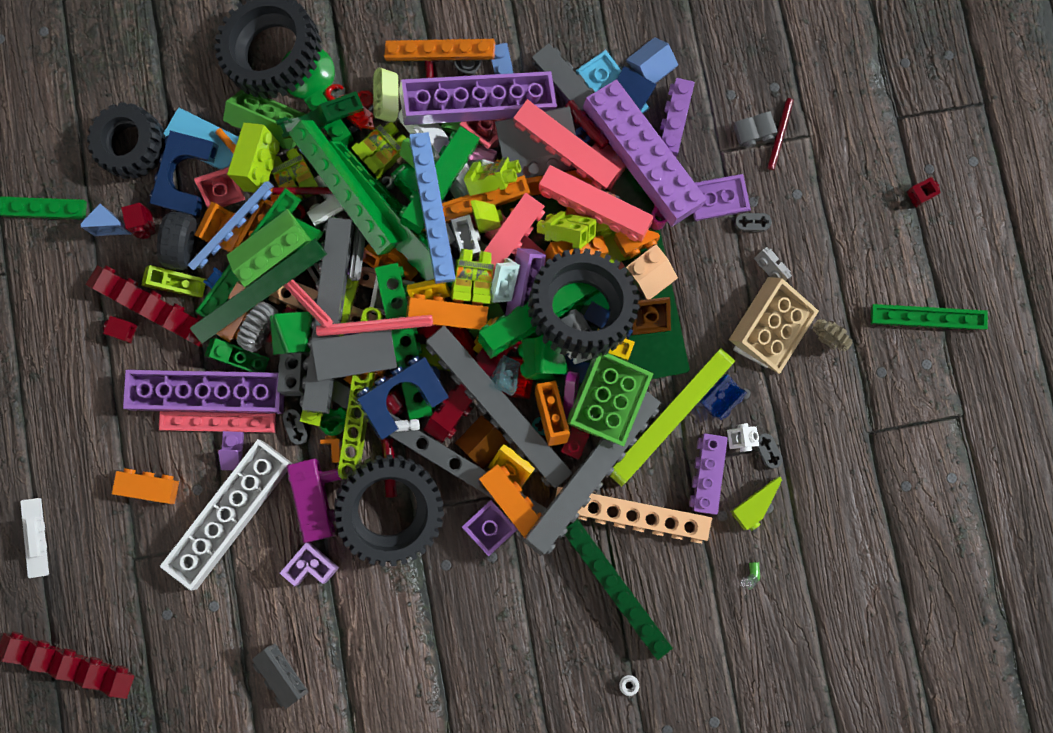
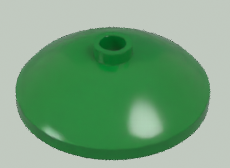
M323 49L321 52H317L320 55V60L314 61L317 68L315 71L309 70L312 76L309 79L307 77L302 79L305 84L302 86L299 83L294 85L297 89L294 92L290 89L286 90L292 96L306 99L319 89L324 94L325 90L332 85L335 77V67L331 57ZM289 51L285 55L282 61H284L287 58L291 51Z

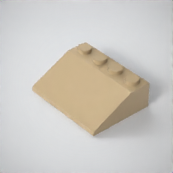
M768 277L729 340L739 349L780 374L817 315L818 310L782 278Z

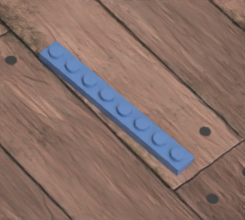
M429 132L409 134L435 284L452 282L456 278Z

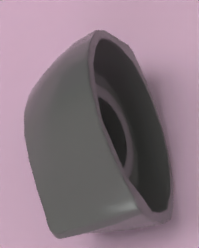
M454 60V64L460 72L474 76L482 60Z

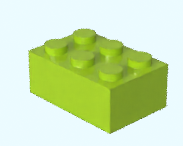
M243 123L227 175L244 192L255 193L264 182L269 181L271 170L274 168V160L279 152L280 143L265 125Z

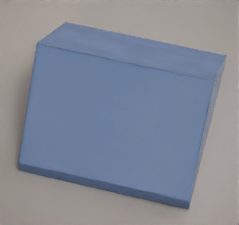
M655 37L626 59L636 73L655 84L678 66L669 44Z
M101 204L81 223V228L93 236L132 234L118 217Z

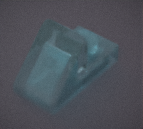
M505 355L501 357L491 377V380L495 383V388L511 396L516 392L519 362Z

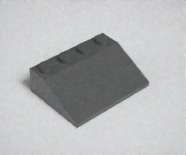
M569 106L544 111L576 136ZM513 118L495 121L502 158L508 157L509 161L519 160L521 172L517 174V177L524 175L525 178L545 175L550 165L561 171L575 168L572 165L570 167L565 165L561 161V157L556 153L555 155L549 153L543 143L540 142L538 144L530 138L531 134L524 130L522 132L514 126Z

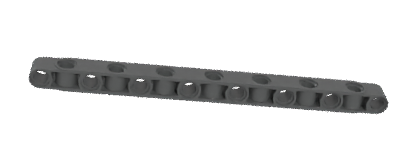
M334 379L331 400L347 409L350 388ZM359 408L354 410V414L361 417V410ZM390 413L394 421H401V419ZM409 429V431L393 432L389 435L494 499L489 491L483 488V484L479 480V478L487 473L486 471L421 431ZM420 439L427 441V446L424 449L417 447ZM458 459L460 467L458 469H451V460ZM530 499L535 505L532 507L536 514L539 512L543 514L547 508Z

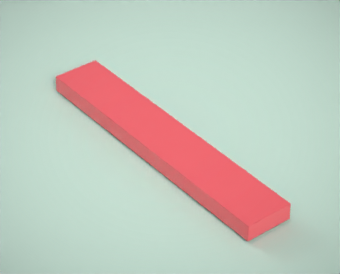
M160 411L159 430L275 433L276 426L275 413Z

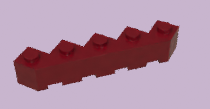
M106 265L104 268L96 266L85 285L199 347L203 346L204 343H201L190 329V327L203 319L202 317L197 316V318L188 315L183 312L184 307L176 303L172 306L160 299L162 297L160 294L152 290L150 293L137 287L138 282L130 278L126 281L114 274L115 270Z
M519 341L493 358H490L482 348L475 361L491 379L496 372L499 374L505 367L503 362L512 350L516 352L521 342ZM457 384L449 392V398L443 401L438 411L434 412L424 428V431L440 443H443L447 438L451 439L457 431L454 428L463 416L468 417L473 410L471 405L475 399L471 400L465 394L466 388L462 384Z
M19 632L3 633L0 641V660L2 662L21 664L29 671L48 673L58 680L73 681L82 688L101 690L109 697L127 699L135 676L128 671L129 668L113 666L102 662L100 658H89L76 654L75 650L61 649L43 640L36 641L24 637V634Z

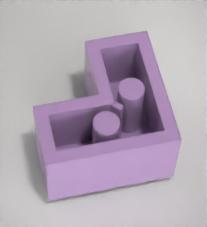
M307 542L280 574L294 586L299 585L309 573L324 584L339 567L311 542Z

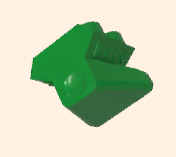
M309 312L281 313L270 316L274 354L310 352L308 341L309 337H311L310 328L313 316Z
M544 335L521 340V344L518 347V352L523 358V363L520 366L521 374L528 380L555 379L554 374H568L569 370L564 355L560 354L562 348L557 347L555 351L550 348L551 341L547 344L542 341Z

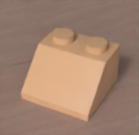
M654 245L626 267L628 270L626 275L633 277V284L637 286V289L646 300L652 299L678 279L668 258L657 245Z

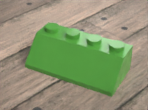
M240 90L226 101L223 121L241 129L243 123L265 125L278 140L279 145L284 149L290 150L297 144L292 138L283 139L281 135L283 130L280 125L277 126L276 120L284 117L297 118L306 114L272 99H263L260 95L258 98L253 97L251 93L248 95L243 90Z
M287 209L226 256L233 273L244 287H248L308 244L311 239Z

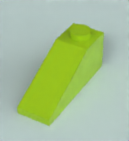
M477 200L471 201L473 216L479 234L501 228L500 221H503L501 210H496L495 204Z
M149 265L145 267L141 286L203 298L205 289L203 281L207 279Z
M781 477L774 478L730 511L743 530L750 529L753 531L760 526L759 521L764 518L782 481Z

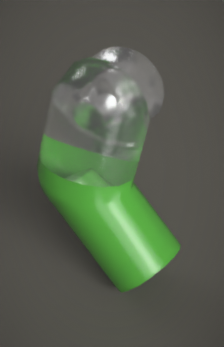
M759 562L749 563L750 575L747 578L741 579L742 588L750 590L760 580Z

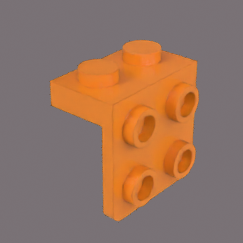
M211 202L195 236L209 243L235 213L226 210L217 203ZM245 217L247 221L240 228L236 227L232 231L234 235L227 242L223 240L220 244L221 249L229 252L235 249V245L249 221L248 218Z

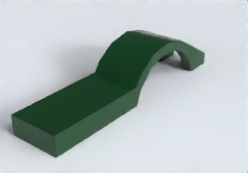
M354 91L324 102L314 111L297 118L284 117L276 120V123L283 130V134H281L283 139L292 138L289 132L300 120H312L319 129H322L331 122L364 111L357 92Z

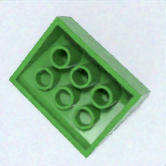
M600 352L598 358H593L590 362L567 418V424L624 447L653 373L613 355L606 354L603 356Z

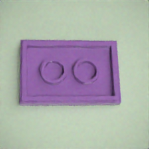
M743 174L695 183L707 200L699 210L693 213L694 222L750 212L751 209Z

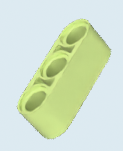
M379 67L373 76L374 117L392 123L396 121L399 113L398 75L395 72Z

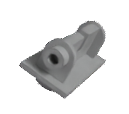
M766 247L754 258L770 277L782 278L786 281L792 276L790 274L791 271L782 262L777 265L776 262L779 258L772 249L769 250Z

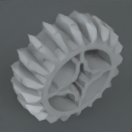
M260 302L254 306L240 327L237 344L250 352L261 348L271 331L270 316L278 314V310L265 302Z

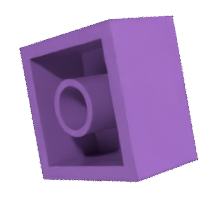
M492 500L462 526L488 556L518 530Z

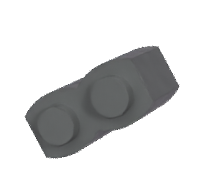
M771 111L739 120L733 125L739 146H745V148L755 146L758 141H763V143L772 141L778 133Z

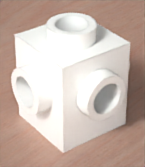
M739 424L736 425V429L727 430L730 449H740V452L752 451V447L759 446L757 427Z

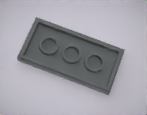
M391 330L372 331L311 341L318 381L397 368Z

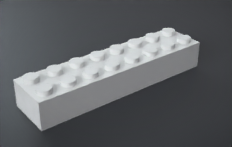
M258 439L160 567L189 590L198 589L287 473L286 466L293 463L264 441Z

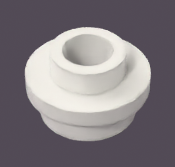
M627 675L620 680L619 687L623 694L632 696L638 692L639 682L634 676ZM632 682V688L627 689L625 687L626 683Z

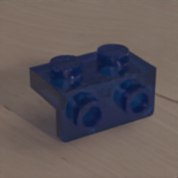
M724 374L699 402L713 417L723 420L730 415L731 410L737 404L743 401L747 392L740 388L729 375Z

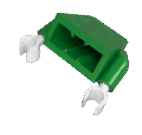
M401 164L391 173V177L387 176L382 179L383 184L390 181V184L386 186L388 190L393 189L396 185L408 199H410L414 190L418 191L415 168L410 164Z

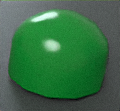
M339 407L338 410L330 408L329 414H323L320 430L329 436L343 433L347 412L342 407Z

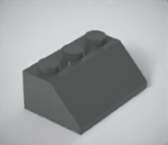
M276 643L265 648L252 659L254 669L258 674L261 673L263 675L266 687L274 691L276 694L275 699L281 707L284 706L287 709L309 692Z

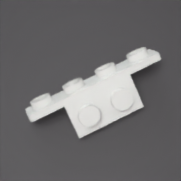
M41 498L22 500L21 512L28 578L49 575L42 501Z

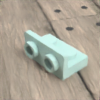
M506 258L504 263L496 264L490 290L491 302L512 301L520 265L510 258Z

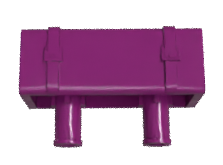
M317 459L287 465L288 480L293 493L303 542L307 543L336 536L333 525L335 521L334 510H331L329 507L325 483L342 480L338 475V468L322 472L319 460Z

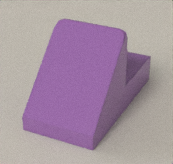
M223 431L222 450H218L221 470L234 471L241 462L244 432Z

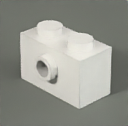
M470 215L452 219L451 227L459 253L461 249L473 250L472 259L479 257L481 250L478 241H480L478 230H474Z

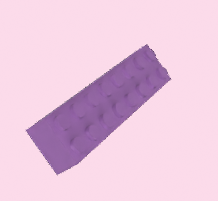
M551 71L401 80L399 88L404 125L514 118L527 99L542 111L553 110L557 107Z
M617 79L586 97L583 105L584 111L601 133L610 141V146L671 227L703 206L707 198Z
M126 370L123 409L130 411L284 414V395L277 392L278 373Z

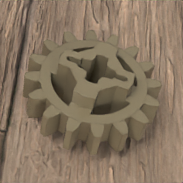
M818 319L812 326L813 331L819 336V341L833 350L837 347L840 351L846 352L853 344L852 339L848 338L849 335L846 334L847 331L834 321L826 322L824 319Z

